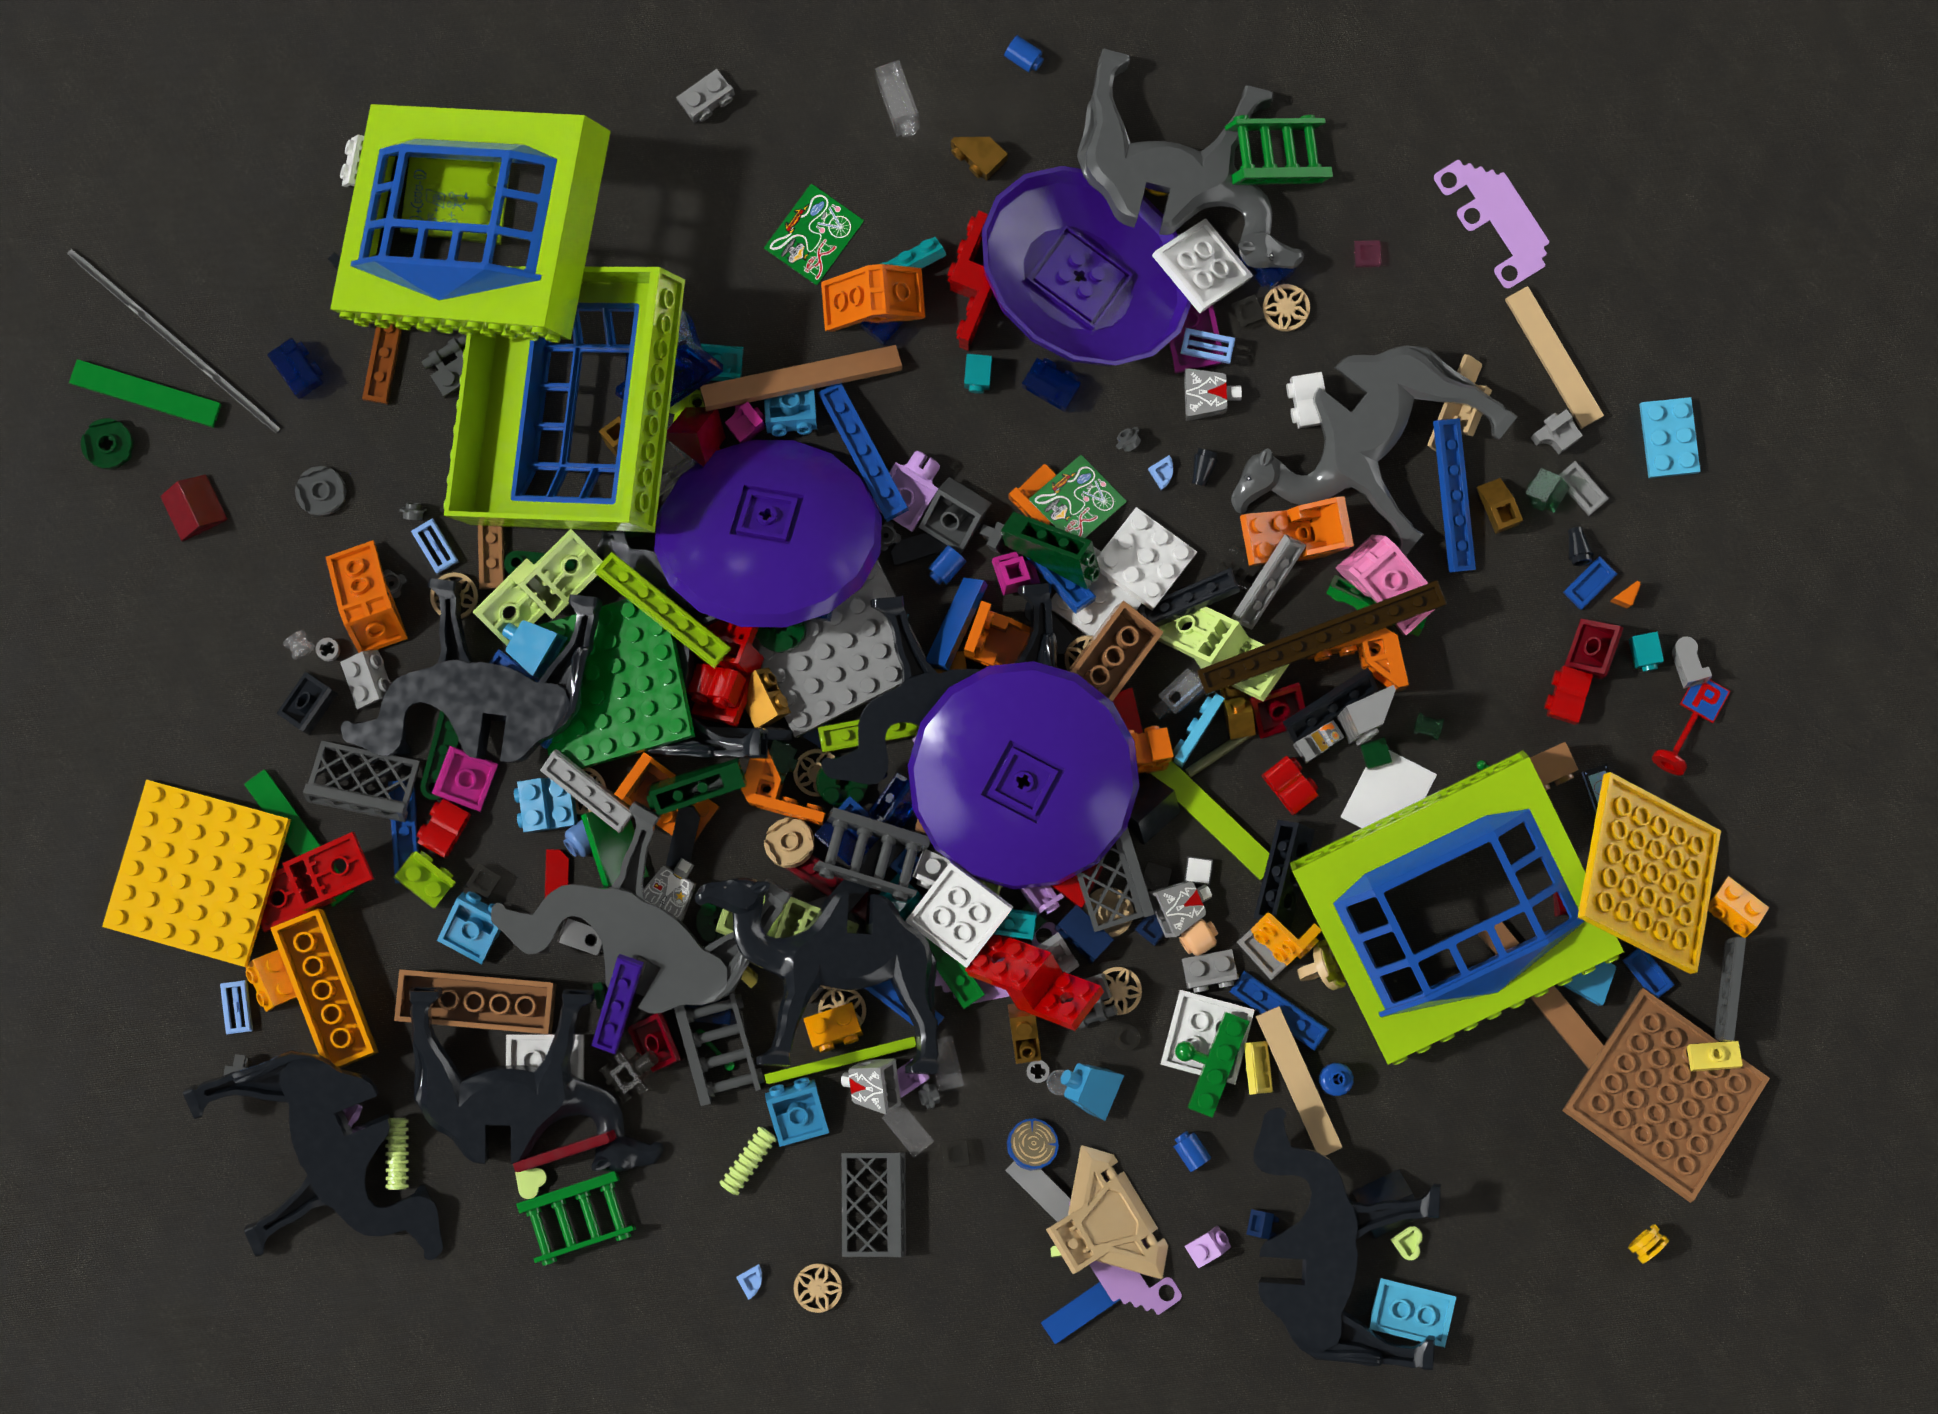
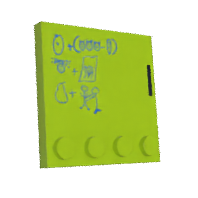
M410 157L402 219L488 225L490 223L501 162ZM505 197L504 199V205L499 225L501 227H503L507 197ZM400 228L401 234L417 236L418 229ZM429 230L427 237L451 239L453 232ZM463 232L461 241L486 243L487 234ZM502 235L497 236L496 245H501Z

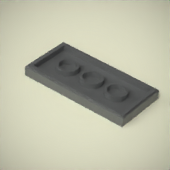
M1742 937L1725 940L1714 1039L1720 1042L1734 1041L1746 944V938Z

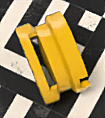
M1656 1224L1650 1226L1651 1230H1644L1628 1246L1632 1253L1636 1252L1638 1255L1637 1259L1642 1264L1658 1254L1669 1242L1665 1235L1659 1233L1660 1229Z

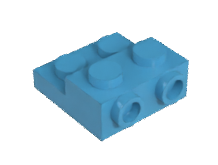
M814 389L764 399L767 433L780 437L786 435L789 431H797L799 434L805 435L817 429Z
M537 778L517 782L518 788L514 789V798L517 803H520L521 813L517 814V823L520 828H523V832L534 833L576 825L578 819L575 798L550 778Z
M463 892L457 897L437 941L482 965L494 941L501 932L491 921V910L495 904L487 905L481 902V897L474 892H467V894Z
M800 1078L794 1081L793 1086L784 1088V1085L779 1084L772 1086L769 1092L765 1093L766 1103L779 1147L829 1133L815 1079L809 1081V1078Z

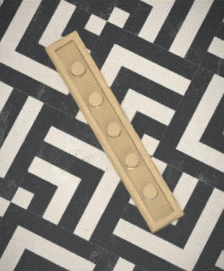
M1527 286L1505 299L1506 303L1580 429L1602 418L1604 415L1529 287Z
M1280 1006L1257 1015V1021L1315 1150L1323 1155H1328L1343 1148Z

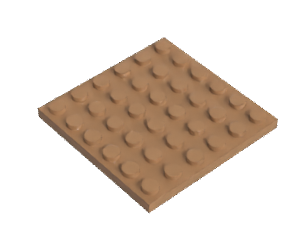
M1642 988L1562 1111L1691 1203L1695 1200L1770 1078L1744 1059H1742L1743 1066L1741 1068L1691 1072L1687 1046L1689 1044L1716 1043L1718 1041Z

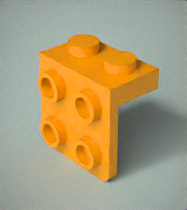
M1266 913L1251 929L1254 938L1260 944L1269 948L1273 956L1286 966L1296 957L1301 959L1318 943L1319 940L1316 936L1322 931L1314 923L1297 939L1270 913Z

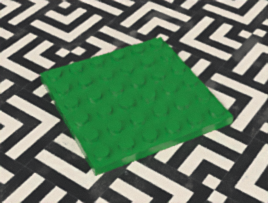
M662 588L659 589L661 592H663V593L667 596L666 590H664V589H662ZM628 599L602 606L594 636L593 650L587 657L583 673L580 710L572 719L570 726L564 732L551 740L552 743L547 748L549 756L553 750L557 749L581 769L695 737L676 638ZM576 614L538 625L567 637L557 657L570 642L574 632Z

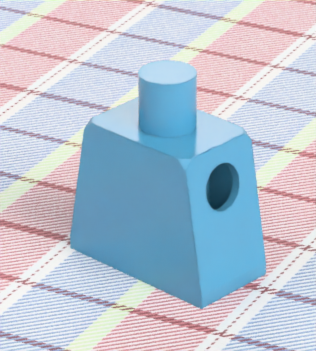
M525 620L521 621L518 627L508 623L502 632V635L510 640L506 647V652L529 674L540 679L554 662L567 640V637Z
M1605 961L1596 965V969L1588 974L1582 975L1579 973L1573 976L1572 981L1563 986L1597 1006H1602L1616 970L1614 964H1606Z
M1078 1063L1074 1071L1065 1070L1061 1075V1083L1067 1086L1064 1096L1086 1113L1106 1121L1124 1075L1106 1068Z

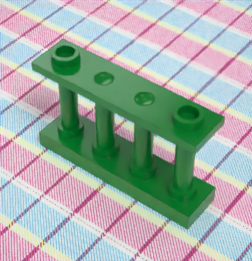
M1240 115L1234 117V120L1225 126V131H1238L1242 166L1239 171L1232 174L1233 185L1317 184L1333 177L1332 167H1322V164L1319 163L1314 132L1316 128L1326 123L1325 118L1305 115L1300 118L1249 119L1248 115ZM1282 130L1287 162L1285 167H1278L1274 162L1270 131ZM1292 130H1304L1309 162L1307 167H1300V164H1297ZM1248 131H1260L1265 164L1262 168H1255V165L1252 164Z
M613 1171L516 1204L519 1214L526 1212V1215L530 1216L542 1256L533 1258L535 1263L541 1261L542 1265L545 1266L557 1262L556 1256L612 1237H615L616 1241L631 1237L630 1231L636 1230L635 1225L625 1227L613 1189L615 1188L614 1182L620 1181L618 1172ZM600 1188V1191L604 1192L616 1230L602 1236L589 1196H591L590 1190ZM575 1196L576 1200L580 1202L591 1236L590 1240L576 1244L564 1204H567L565 1199ZM548 1204L551 1205V1208L555 1209L566 1243V1248L554 1252L551 1250L540 1216V1212H542L541 1207Z

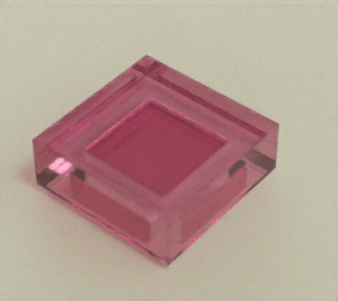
M1380 240L1354 242L1355 268L1381 266Z

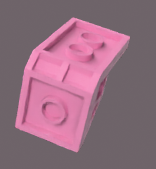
M1372 534L1336 567L1337 571L1365 596L1372 597L1376 603L1428 584L1396 544L1388 537ZM1434 610L1397 623L1395 626L1403 635H1407Z

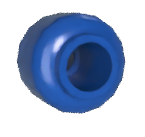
M1331 1063L1321 1070L1319 1083L1325 1093L1331 1096H1341L1352 1088L1354 1076L1347 1065Z

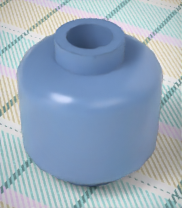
M580 820L576 825L566 830L563 842L573 856L586 857L592 853L583 821Z

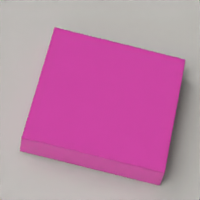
M450 746L432 794L481 812L498 764L486 759L469 757L463 750Z

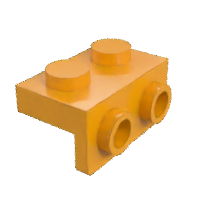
M1729 876L1722 882L1713 898L1709 901L1708 911L1714 917L1721 920L1743 938H1746L1758 927L1769 909L1766 904Z
M279 949L249 962L248 967H246V977L251 984L253 983L257 992V1001L260 1006L264 1007L266 1012L297 998Z
M852 1002L803 1018L814 1051L819 1050L820 1053L833 1050L835 1048L834 1045L844 1042L845 1045L857 1042L859 1040L858 1037L863 1035Z

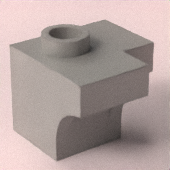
M1566 409L1559 415L1555 412L1543 422L1546 425L1535 432L1531 439L1536 446L1539 444H1549L1560 454L1576 443L1583 435L1574 424L1571 414Z

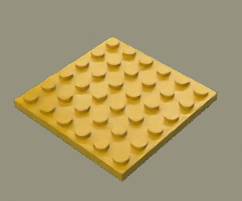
M1611 772L1603 774L1578 918L1689 974L1697 973L1721 830Z
M146 780L102 927L248 967L291 819Z

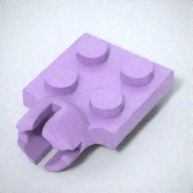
M920 451L914 452L905 465L895 462L889 472L909 511L892 520L911 532L914 531L938 490L932 483L940 469V465L930 457L924 468L921 469L928 456Z

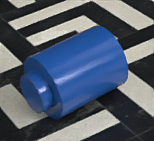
M1018 35L1011 41L1004 53V57L1028 73L1032 70L1037 71L1044 60L1041 57L1043 53L1041 50Z
M948 545L928 567V570L931 572L928 576L938 585L942 582L947 585L967 561Z
M1185 1131L1174 1139L1177 1144L1173 1147L1190 1172L1196 1170L1212 1158L1195 1132L1189 1134L1188 1131Z

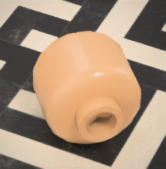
M1201 918L1178 938L1188 954L1193 953L1195 956H1200L1216 946L1215 936L1218 935V931L1211 921L1206 923Z

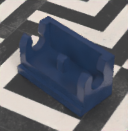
M1078 905L1054 928L1090 964L1114 940L1104 930L1094 932L1089 915Z

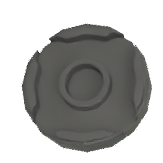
M325 466L311 467L299 477L300 479L295 487L296 500L301 508L310 515L318 517L329 516L338 511L343 505L347 493L346 485L341 475L333 469Z

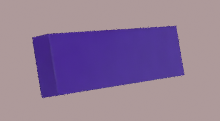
M622 954L618 955L591 1046L612 1054L617 1053L644 962Z

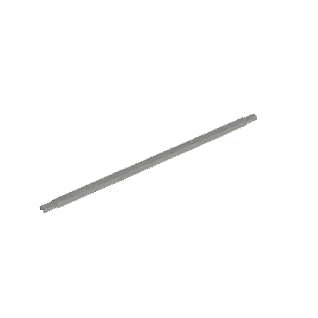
M72 249L67 253L77 264L263 424H266L275 433L280 430L269 417L83 257H80Z

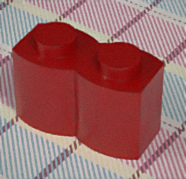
M696 664L687 693L692 697L691 700L697 704L705 705L707 702L722 709H727V706L736 707L746 678L736 670L722 667L714 669L707 664Z
M1564 665L1560 671L1555 670L1551 682L1552 685H1555L1553 695L1548 694L1544 709H1548L1546 716L1574 725L1578 724L1593 674Z
M1285 756L1261 776L1292 815H1295L1319 796L1316 792L1318 786L1310 777L1306 779L1300 771L1303 768L1294 757L1290 759L1288 756Z
M442 799L440 803L436 801L429 813L432 816L427 825L423 824L417 833L419 840L417 843L447 859L472 815L449 801Z

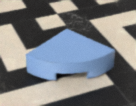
M1170 455L1148 468L1161 491L1169 484L1173 475V462Z
M759 1264L736 1277L748 1300L758 1292L762 1283V1270Z

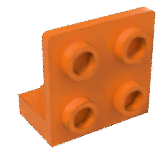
M1043 464L1021 487H1015L1009 493V500L1025 516L1053 526L1029 501V498L1053 479L1056 474L1046 464Z

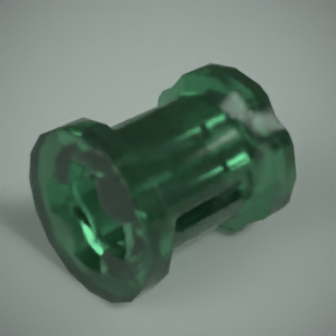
M1419 712L1413 734L1421 733L1431 736L1434 740L1438 741L1444 719H1433L1423 716V713Z

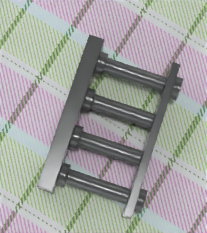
M833 807L829 811L826 821L832 823V827H834L825 862L818 861L814 865L813 870L818 871L819 875L824 878L834 879V877L893 894L892 898L899 901L911 900L916 896L917 890L908 888L917 853L929 847L930 840L928 836ZM847 828L857 831L856 834L859 835L849 870L835 866L843 833ZM872 836L881 838L883 843L874 877L859 873L868 838ZM896 843L906 846L905 849L907 850L898 885L884 881L892 847Z
M735 990L729 995L730 999L694 1009H691V1007L686 1008V1005L674 1008L701 1106L711 1104V1097H714L715 1093L754 1083L755 1090L758 1091L762 1088L761 1083L765 1082L762 1069H756L740 1009L744 1008L742 996L740 993L736 994ZM729 1009L734 1010L736 1024L698 1034V1032L693 1033L691 1023L695 1022L694 1019ZM740 1033L743 1049L707 1059L705 1057L700 1058L698 1047H702L701 1044ZM747 1058L751 1073L713 1084L706 1081L704 1072H708L709 1068Z

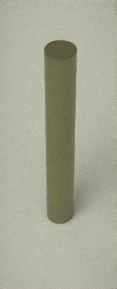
M1252 736L1229 739L1186 768V773L1190 778Z

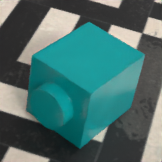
M967 354L964 388L969 389V392L984 393V390H989L992 356Z
M1658 631L1632 636L1628 639L1635 669L1642 668L1643 672L1658 669L1657 665L1664 662Z

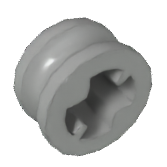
M323 638L316 645V653L324 661H334L340 655V646L332 638ZM332 643L334 646L331 648L335 649L334 653H328L327 656H324L325 651L322 650V647L324 645L329 646Z
M1033 1061L1027 1067V1076L1032 1082L1041 1083L1048 1078L1049 1067L1044 1061ZM1035 1064H1041V1069L1046 1071L1044 1076L1041 1075V1079H1035V1074L1030 1072L1031 1067L1035 1068Z

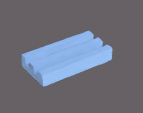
M1186 328L1180 354L1230 364L1235 338ZM1189 336L1228 343L1229 346L1223 347L1190 340ZM1187 345L1227 353V356L1189 349Z
M433 518L411 531L437 575L442 573L443 570L449 569L453 564L459 563V560ZM432 526L450 556V560H446L427 529L428 527ZM421 531L424 532L441 560L442 565H437L419 535Z
M247 980L221 983L226 1035L253 1031ZM239 986H241L246 1027H242L240 1002L238 994ZM231 987L236 1028H232L228 996V988Z

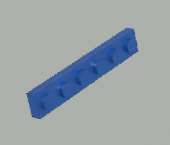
M842 384L830 385L819 391L818 394L886 522L909 511Z
M1460 418L1433 421L1449 572L1476 570Z

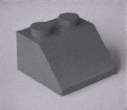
M949 477L938 488L919 528L959 553H962L981 525L992 503Z

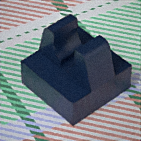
M1251 1209L1246 1234L1269 1240V1238L1277 1234L1272 1232L1271 1228L1273 1222L1279 1223V1218L1272 1213Z

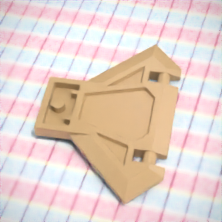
M1082 1145L1068 1216L1046 1229L1072 1274L1077 1273L1092 1262L1098 1261L1162 1279L1168 1250L1167 1242L1164 1238L1159 1241L1156 1240L1153 1232L1158 1227L1125 1172L1123 1171L1117 1175L1113 1168V1165L1118 1163L1114 1154ZM1102 1172L1105 1173L1109 1181L1106 1182L1101 1175ZM1143 1238L1149 1246L1147 1249L1141 1241Z

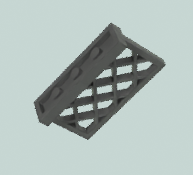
M321 741L309 782L305 784L303 794L309 803L406 822L407 808L419 771L420 761L393 755L380 756L368 750ZM326 749L337 751L340 756L329 764L323 759ZM354 755L361 756L364 763L351 769L346 760ZM379 760L385 761L389 768L376 774L371 765ZM343 762L348 772L335 778L330 769ZM403 765L412 767L411 774L403 779H400L395 771ZM368 767L373 777L360 784L355 774ZM328 771L333 779L325 785L315 784L317 777ZM392 772L398 782L385 789L379 779ZM352 776L357 786L350 790L342 789L339 783ZM377 781L382 791L375 795H368L364 788ZM401 786L405 792L403 801L391 799L388 793Z
M1128 827L1115 842L1116 849L1110 848V850L1118 853L1120 859L1115 869L1102 863L1105 858L1104 856L1096 865L1091 877L1082 872L1077 874L1094 932L1143 916L1154 915ZM1121 865H1122L1124 874L1118 871L1119 868L1121 867ZM1100 866L1113 871L1107 885L1094 879ZM1116 874L1126 878L1127 885L1123 893L1110 887ZM1083 877L1089 879L1086 885ZM1092 881L1105 888L1098 901L1089 897L1088 894ZM1108 890L1121 896L1114 909L1102 904ZM1128 890L1130 891L1132 898L1126 896ZM1124 898L1133 902L1136 913L1124 915L1118 912ZM1091 901L1096 903L1094 910ZM1101 906L1111 911L1112 914L1108 922L1098 925L1095 915ZM1116 914L1121 916L1120 918L1114 919Z
M905 1152L842 1153V1257H905ZM848 1158H858L865 1165L856 1176L848 1169ZM863 1158L872 1159L867 1163ZM877 1158H887V1169L880 1176L870 1165ZM867 1169L877 1178L868 1189L858 1179ZM848 1175L852 1178V1180L849 1183ZM854 1182L865 1191L856 1202L848 1195V1188ZM879 1182L887 1188V1196L881 1202L871 1193L872 1189ZM867 1195L877 1204L869 1214L858 1205ZM848 1201L852 1204V1206L849 1209ZM854 1208L865 1217L856 1228L849 1222V1213ZM879 1208L887 1214V1222L881 1228L871 1219ZM867 1221L878 1230L869 1241L858 1231ZM880 1233L888 1241V1251H878L871 1244ZM854 1234L865 1243L859 1251H849V1240ZM867 1247H869L872 1251H864V1250H865Z

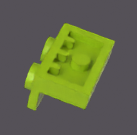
M415 851L411 853L393 877L429 906L435 908L456 882L452 880L453 875L443 867L439 869L433 865V859L423 851L420 853Z

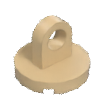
M1327 940L1318 942L1313 947L1314 963L1297 970L1300 981H1309L1320 977L1323 983L1333 991L1345 987L1346 983L1344 980L1346 979Z

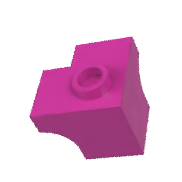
M748 401L745 404L735 405V413L725 422L726 427L739 443L751 440L766 428L763 422L765 416L758 407L753 409Z
M1017 552L992 559L1003 596L1018 592V587L1023 585L1040 584L1036 568L1029 560L1024 561L1023 556L1019 557Z

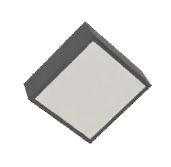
M1188 856L1184 882L1192 881L1194 884L1209 886L1213 860Z

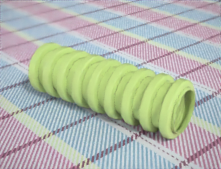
M390 1118V1130L385 1138L388 1140V1144H385V1147L388 1148V1152H385V1156H388V1160H385V1164H388V1168L385 1169V1172H388V1176L385 1177V1180H388V1184L385 1185V1188H388V1190L409 1188V1184H406V1180L409 1179V1176H406V1172L409 1171V1168H406V1164L409 1163V1160H406V1156L409 1155V1152H406V1147H409V1144L406 1143V1139H409V1136L406 1135V1131H409L406 1123H409V1120L406 1118Z
M763 1127L757 1128L758 1133L752 1135L754 1137L753 1140L748 1141V1147H744L743 1154L740 1153L738 1155L740 1157L739 1160L734 1161V1167L730 1166L729 1174L725 1173L724 1176L726 1178L720 1181L721 1186L733 1195H739L740 1192L738 1190L744 1188L743 1183L745 1181L748 1182V1176L754 1174L753 1169L758 1168L757 1163L763 1161L762 1156H766L768 1154L767 1149L773 1147L771 1145L772 1142L777 1141L776 1136Z

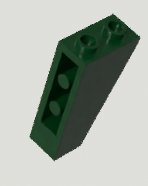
M1016 512L1011 514L1001 529L1005 546L1078 586L1088 590L1092 582L1098 579L1100 568L1091 540Z
M739 758L654 782L648 791L647 801L651 811L656 810L657 816L746 787L747 781Z

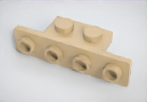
M1464 354L1457 372L1475 384L1482 368V363L1472 356ZM1476 385L1484 393L1490 396L1492 392L1490 388H1488L1487 386ZM1444 402L1438 420L1460 418L1462 434L1474 436L1482 414L1467 405ZM1433 429V432L1428 442V447L1436 451L1435 435Z

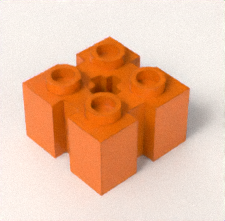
M1147 727L1144 729L1145 733L1141 734L1135 733L1134 730H1129L1135 741L1138 773L1166 770L1169 762L1174 757L1167 727Z

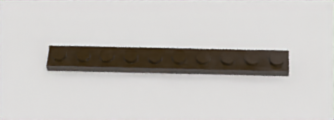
M1436 580L1197 670L1196 673L1205 695L1440 608L1446 605V601Z

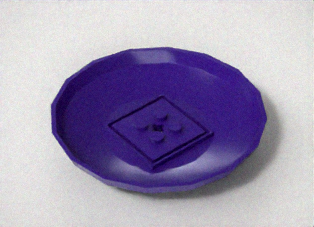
M1058 166L1024 174L996 196L982 228L985 276L1002 312L1033 343L1068 361L1108 367L1151 357L1159 352L1181 333L1192 305L1152 256L1157 249L1176 238L1178 234L1176 231L1170 235L1159 234L1163 214L1144 195L1134 228L1122 224L1115 218L1107 200L1087 182L1079 168ZM1078 275L1082 278L1079 282L1075 280Z
M749 440L715 451L704 467L697 463L679 477L657 514L654 552L669 586L699 612L739 627H789L829 614L863 587L881 553L882 516L867 484L833 454L794 440ZM766 514L771 515V517H769L768 520H763V517H765Z
M1035 661L988 666L949 687L920 722L908 763L912 808L934 849L949 861L955 862L976 879L1010 889L1059 885L1098 864L1127 829L1139 790L1135 741L1114 703L1080 675ZM1024 774L1027 775L1030 785L1019 787V781L1016 778H1022Z

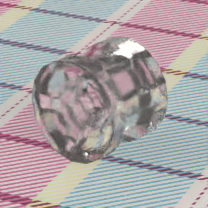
M304 630L297 631L283 642L285 648L290 649L292 652L291 656L295 661L305 657L316 647L313 642L308 641L306 638L307 633Z
M1055 1070L1047 1078V1088L1054 1095H1064L1067 1086L1061 1083V1075L1064 1070Z

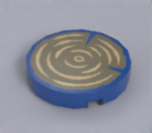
M1035 1118L1025 1119L1016 1124L1010 1131L1007 1139V1149L1010 1157L1013 1158L1020 1168L1030 1171L1041 1170L1049 1165L1056 1157L1059 1147L1058 1137L1053 1128L1045 1121Z

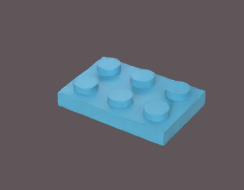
M1691 397L1641 402L1639 406L1648 478L1700 473Z
M1217 693L1213 698L1207 697L1199 711L1202 713V716L1199 720L1197 718L1192 720L1186 731V734L1189 736L1185 741L1180 739L1173 750V755L1175 756L1174 763L1181 768L1183 767L1223 705L1224 697Z
M1379 1278L1368 1328L1422 1342L1428 1335L1435 1336V1345L1445 1348L1456 1296Z

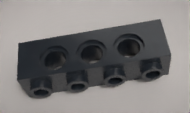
M1284 820L1277 821L1253 919L1259 921L1266 913H1270L1284 927L1291 929L1301 888L1292 872L1290 863L1310 853L1314 829L1300 823Z

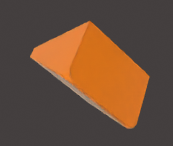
M1636 581L1610 600V602L1626 609L1631 607L1641 582Z

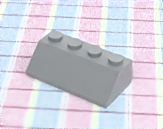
M1394 685L1346 706L1337 716L1349 744L1356 742L1357 746L1370 741L1371 738L1379 733L1378 728L1384 723L1396 691Z

